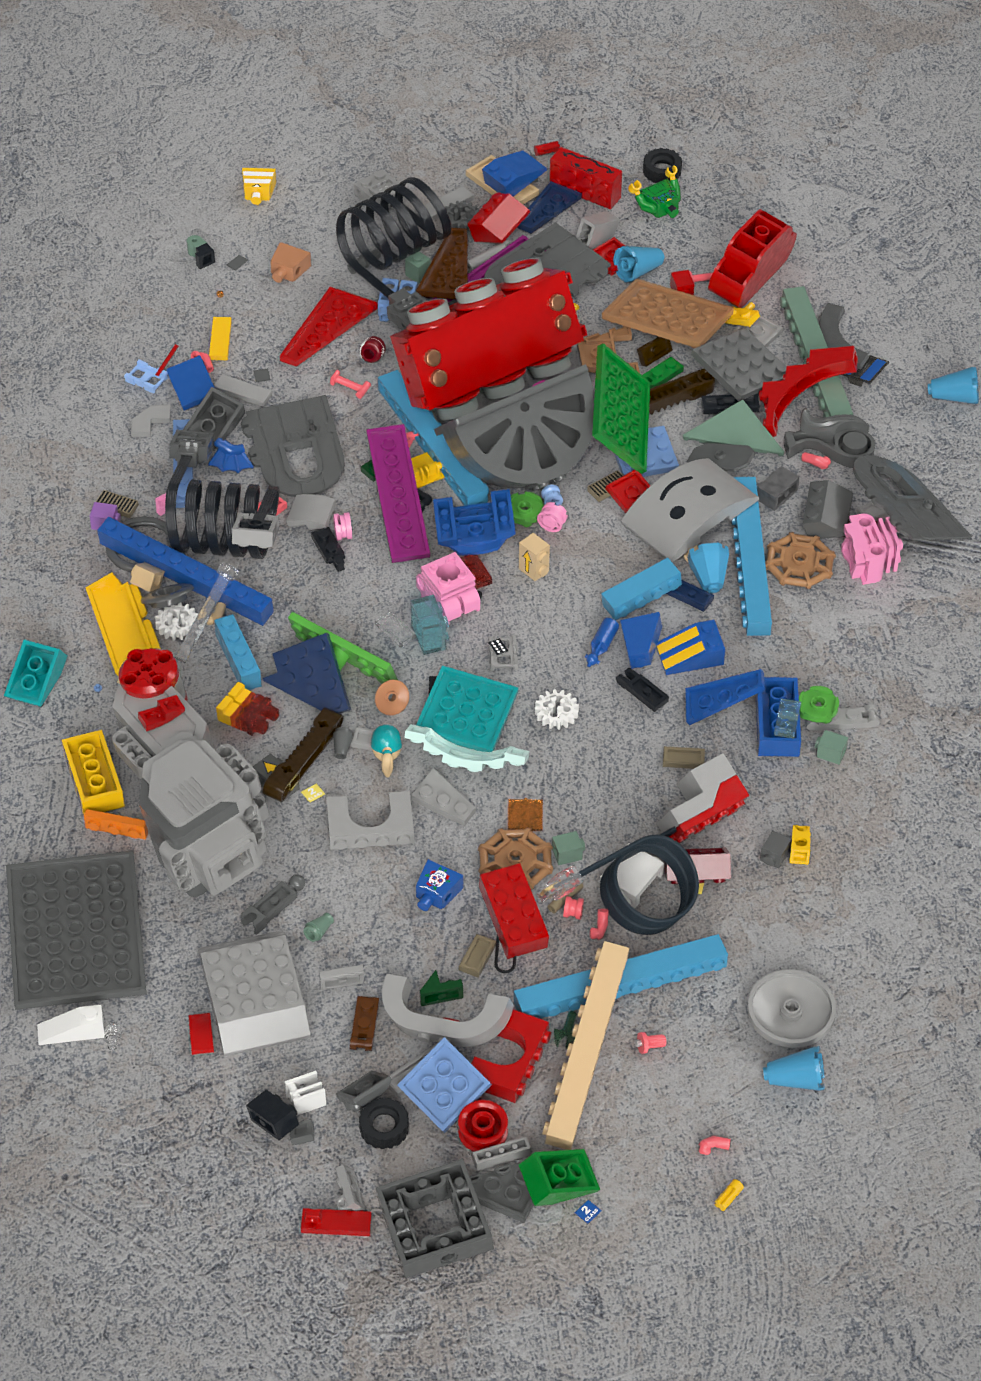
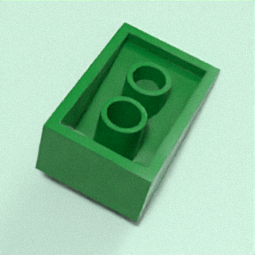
M585 1149L534 1152L519 1164L534 1206L553 1205L600 1190Z

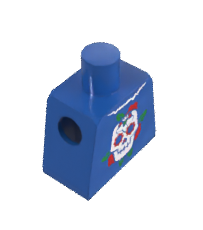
M428 859L416 884V897L420 899L417 906L423 911H428L431 905L443 909L463 889V875Z

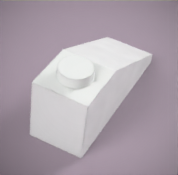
M102 1006L78 1007L37 1024L39 1045L104 1038Z

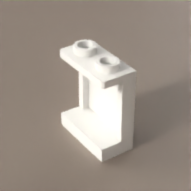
M639 852L621 862L617 871L619 888L624 898L633 908L638 906L641 894L656 876L661 877L664 871V863L659 858L653 857L646 852Z

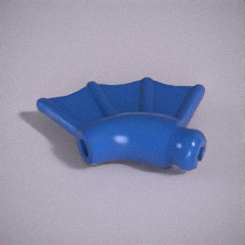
M217 438L214 442V446L218 450L209 461V466L217 467L221 472L231 470L240 473L245 468H254L245 454L243 444L233 445L222 438Z

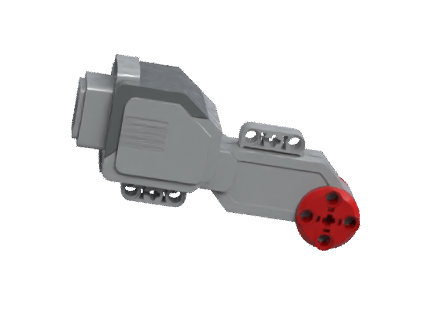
M157 648L131 650L119 669L118 677L120 684L117 687L112 705L120 728L112 736L114 747L118 756L141 780L139 806L159 863L166 869L169 879L181 892H186L191 897H198L207 891L212 896H215L255 871L263 863L261 855L267 850L265 841L267 835L263 822L269 817V810L264 796L260 793L261 783L258 773L231 744H222L217 748L214 747L207 722L187 702V693L177 662L171 651ZM177 695L185 707V711L172 721L146 732L138 719V712L157 707V700Z

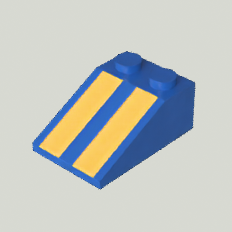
M715 620L694 623L658 641L656 646L666 675L724 665L725 647Z

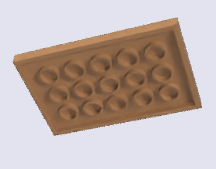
M635 279L602 312V319L697 348L704 345L733 315L734 307L641 279Z

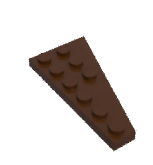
M451 228V234L444 238L416 289V292L422 297L456 299L455 289L468 283L467 229Z

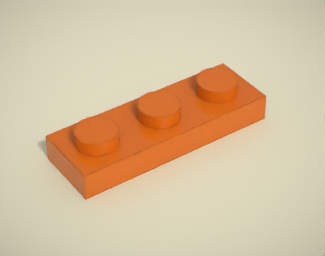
M86 809L84 813L85 827L87 829L108 832L113 835L129 836L134 839L146 840L148 829L145 820Z

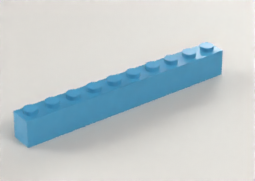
M395 370L379 376L378 391L409 432L412 431L413 434H419V436L415 437V440L424 453L427 452L433 461L441 463L442 469L440 470L445 476V481L462 504L467 506L487 503L489 494L487 484L483 483L481 479L471 474L461 465L451 452L443 434L436 436L434 429L442 425L435 420L432 411L411 406L401 373Z
M733 477L758 496L756 477ZM757 501L731 520L732 525H735V528H733V539H737V542L734 543V552L738 554V557H736V568H740V571L737 572V581L741 583V586H739V598H743V601L740 603L741 613L745 615L742 616V627L746 628L747 636L771 635L772 627L759 503Z
M719 934L627 959L616 999L623 995L639 993L648 988H657L666 983L679 982L684 978L700 976L703 973L713 970L718 971L727 967L728 953ZM591 969L514 990L516 1010L541 1019L548 1016H556L569 1010L575 1011L579 1009L581 1004H586L587 999L583 997L586 986H591L592 980L589 979Z

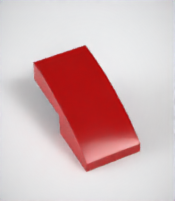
M177 695L157 700V707L138 712V719L147 732L172 721L185 711V707Z
M210 1013L188 1015L192 1055L213 1053L214 1046Z

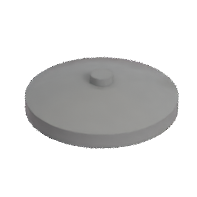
M790 969L775 971L761 978L750 992L747 1010L753 1028L764 1039L782 1047L800 1048L817 1043L829 1033L835 1021L836 1002L831 990L822 980L807 972Z

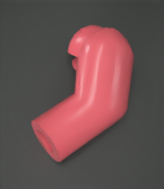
M718 1136L703 1139L699 1142V1153L709 1155L713 1147L729 1150L731 1139Z

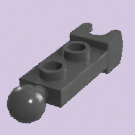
M299 874L291 876L288 885L281 881L253 906L250 905L241 913L242 924L246 926L253 922L254 934H259L267 927L268 922L297 898L296 891L302 890L306 883L303 876Z

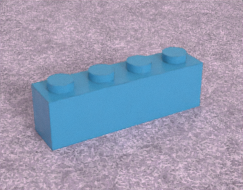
M666 558L601 593L602 605L616 621L621 617L627 616L632 611L644 607L647 603L659 599L669 591L677 589L682 585L681 572L669 558Z
M234 615L215 619L216 637L237 682L244 684L247 690L261 687L260 669Z

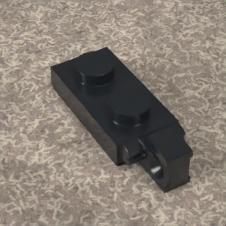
M327 527L311 532V538L326 564L333 563L337 572L345 570L344 551L331 529Z

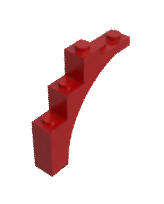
M855 347L811 349L810 355L806 359V364L786 367V374H783L782 381L763 382L762 390L759 391V398L764 403L766 413L763 425L772 437L777 436L778 422L783 412L799 394L824 379L857 372L858 356Z

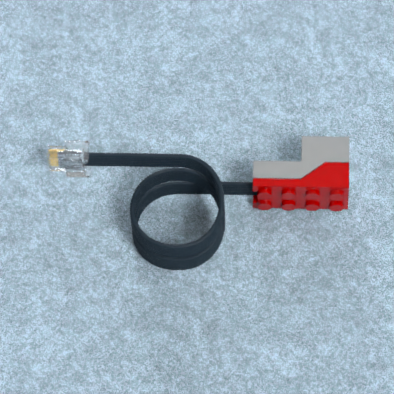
M724 753L692 769L677 783L686 802L671 809L656 823L662 832L660 835L642 837L581 871H578L576 866L572 865L557 873L544 886L545 888L537 893L542 903L551 898L557 901L575 891L574 889L584 882L583 876L613 861L604 871L600 881L601 899L604 907L608 909L609 915L626 930L640 935L661 933L673 926L693 907L699 891V879L695 864L680 843L688 839V836L694 833L696 835L709 824L712 826L722 820V817L726 815L729 817L736 813L739 808L745 805L744 800L750 796ZM639 852L652 853L664 860L674 872L680 888L681 899L677 914L670 918L656 919L643 915L634 909L624 898L617 880L619 864Z

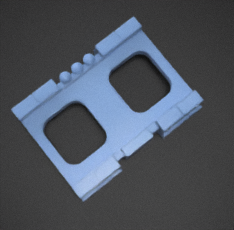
M138 360L137 365L129 374L126 373L124 378L126 382L133 385L137 384L142 388L144 387V390L154 394L162 382L168 379V373L163 370L160 376H156L155 374L159 368H153L150 365L148 366V363ZM137 370L145 372L141 378L132 375ZM151 377L160 379L155 385L148 383Z

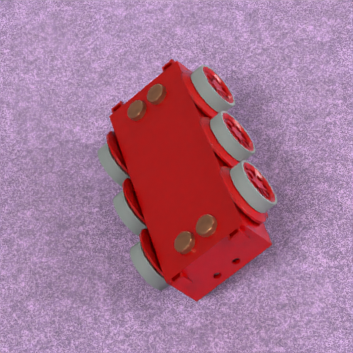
M539 258L524 259L511 263L501 269L503 283L496 285L494 279L483 278L459 286L454 291L457 299L455 304L449 306L447 299H433L411 307L407 311L410 323L406 326V329L390 336L411 406L426 410L436 408L441 420L457 419L479 408L476 396L480 393V387H483L485 396L488 399L503 398L521 391L525 387L522 375L526 372L527 366H529L531 375L534 378L549 377L567 370L571 366L568 356L572 352L571 346L584 341L583 337L588 335L585 325L579 324L568 285L573 283L570 272L549 268L543 269L541 259Z

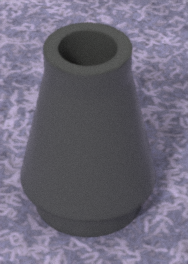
M339 727L333 733L334 757L337 759H345L353 739L352 731L349 728Z

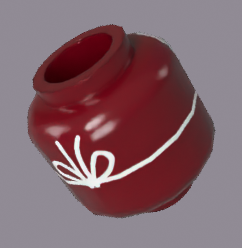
M377 336L368 337L360 346V356L368 363H375L385 354L386 345Z

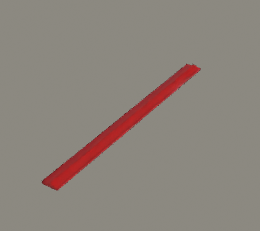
M174 345V347L172 348V350L170 351V353L168 354V356L156 372V376H160L163 369L165 368V366L167 365V363L179 347L178 345Z

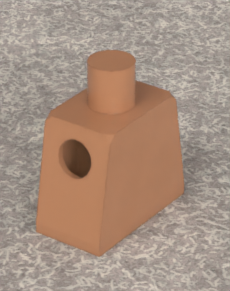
M282 242L279 243L271 259L272 278L278 283L283 279L295 281L311 267L310 252Z

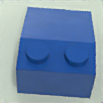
M524 150L496 158L482 168L485 184L497 193L510 194L513 197L547 171L545 166Z

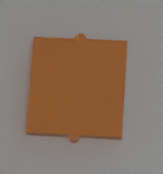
M527 798L508 799V830L530 828L531 831H542L543 800Z

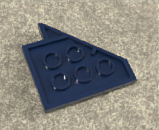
M328 633L272 653L277 673L264 677V682L320 711L324 707L340 714L351 710Z

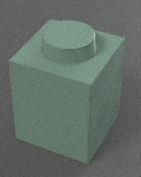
M421 252L410 255L405 259V275L419 284L431 264V259Z
M825 730L822 737L818 736L815 743L817 757L840 765L847 750L848 737Z
M577 831L552 837V851L558 866L582 860L585 843L583 838H579Z

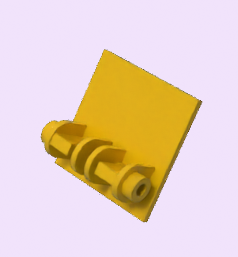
M427 452L411 458L417 489L445 478L440 470L442 469L441 463L433 461Z

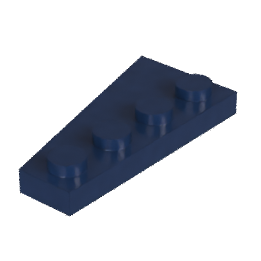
M551 181L528 207L530 213L517 228L532 234L579 201L582 193Z

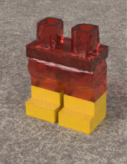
M240 682L236 683L228 693V696L226 695L216 707L218 721L247 732L251 736L255 732L264 735L269 728V723L266 719L276 721L280 715L279 709L272 705L271 698L245 689V685Z

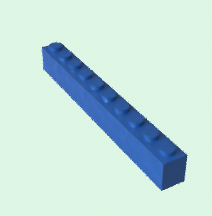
M109 516L97 530L101 545L139 564L146 562L165 571L163 576L179 584H192L194 586L192 591L216 603L222 602L226 605V608L262 626L274 612L272 598Z

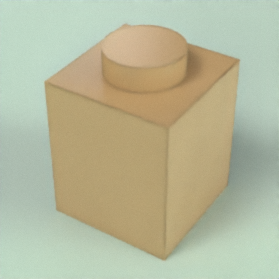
M146 562L136 564L131 571L130 583L146 591H154L160 588L165 571Z

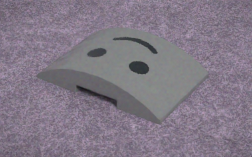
M709 458L698 459L673 469L653 483L634 502L621 520V523L665 559L669 558L673 563L688 552L689 549L701 542L700 536L725 518L731 521L757 502L759 497Z

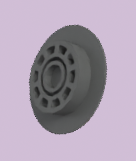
M188 583L165 586L144 595L141 598V603L151 604L152 608L172 606L186 600L187 593L191 592L194 586Z

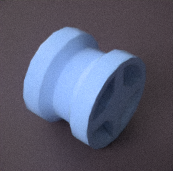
M548 485L542 489L541 496L544 499V505L548 502H555L556 506L562 505L563 498L557 485Z

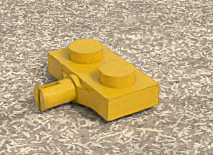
M749 302L745 308L734 307L733 315L725 323L750 327L760 317L758 310H753L755 304Z

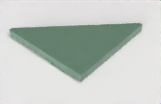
M744 400L739 401L683 434V439L686 441L689 439L704 444L748 445L754 452L765 454L768 452L778 454V456L784 455L783 449Z

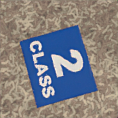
M587 1200L575 1214L588 1224L602 1210Z

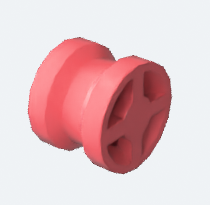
M566 896L563 917L573 916L581 920L584 899L579 898L576 900Z

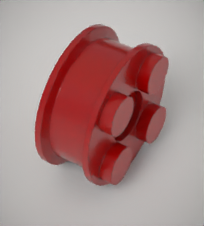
M478 1100L469 1103L460 1112L458 1135L461 1143L467 1149L475 1152L505 1143L508 1136V1117L500 1105L488 1100Z

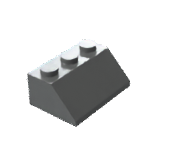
M830 480L810 482L802 523L807 536L814 537L817 535L820 538L845 536L844 524H848L853 492Z

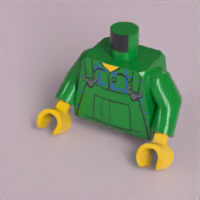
M675 165L672 167L673 173L669 171L668 167L665 170V175L670 178V181L665 179L642 190H639L641 183L638 180L634 182V185L632 183L629 185L628 190L630 193H635V199L642 211L651 213L656 218L667 214L671 218L678 215L681 191L678 179H675V174L677 173Z

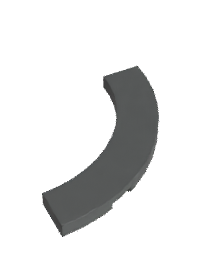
M827 303L820 319V329L827 347L851 346L839 331V323L845 309L843 306ZM855 348L858 356L857 368L861 369L869 359V353Z

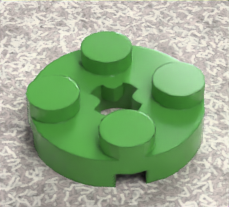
M525 492V494L520 495L514 493L511 495L514 523L520 524L523 527H530L533 523L537 522V516L544 506L541 497L532 492Z
M812 686L810 690L802 691L799 695L800 717L804 720L827 724L838 713L839 699L827 687ZM820 702L822 706H816L814 704Z

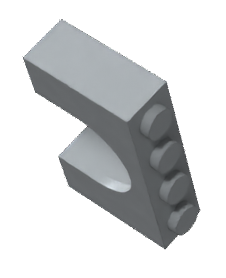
M410 791L389 792L390 815L384 823L375 827H363L352 821L349 816L347 796L326 797L330 850L414 843Z

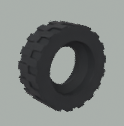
M667 148L653 149L645 155L643 173L649 181L653 183H658L665 179L670 181V178L665 175L666 169L654 167L655 164L659 163L670 165L669 171L673 173L672 167L675 165L677 167L675 179H679V176H681L682 158L674 150Z
M383 1097L367 1103L359 1116V1129L362 1139L368 1145H372L373 1148L391 1149L396 1145H400L406 1139V1134L408 1135L409 1132L408 1112L403 1104L401 1105L399 1101L392 1100V1098ZM379 1115H390L395 1120V1126L391 1131L379 1132L373 1127L374 1119Z

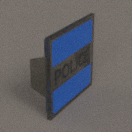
M869 355V359L861 369L857 368V372L841 375L846 376L850 384L862 387L863 382L871 384L889 364V361Z

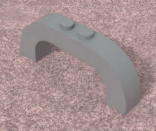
M386 974L382 988L384 1008L394 1024L405 1034L426 1043L429 1041L439 1043L445 1037L455 1046L472 1047L484 1044L496 1037L505 1028L514 1008L509 997L488 993L484 1008L477 1017L469 1021L458 1022L418 1014L408 1010V998L412 985L407 977Z

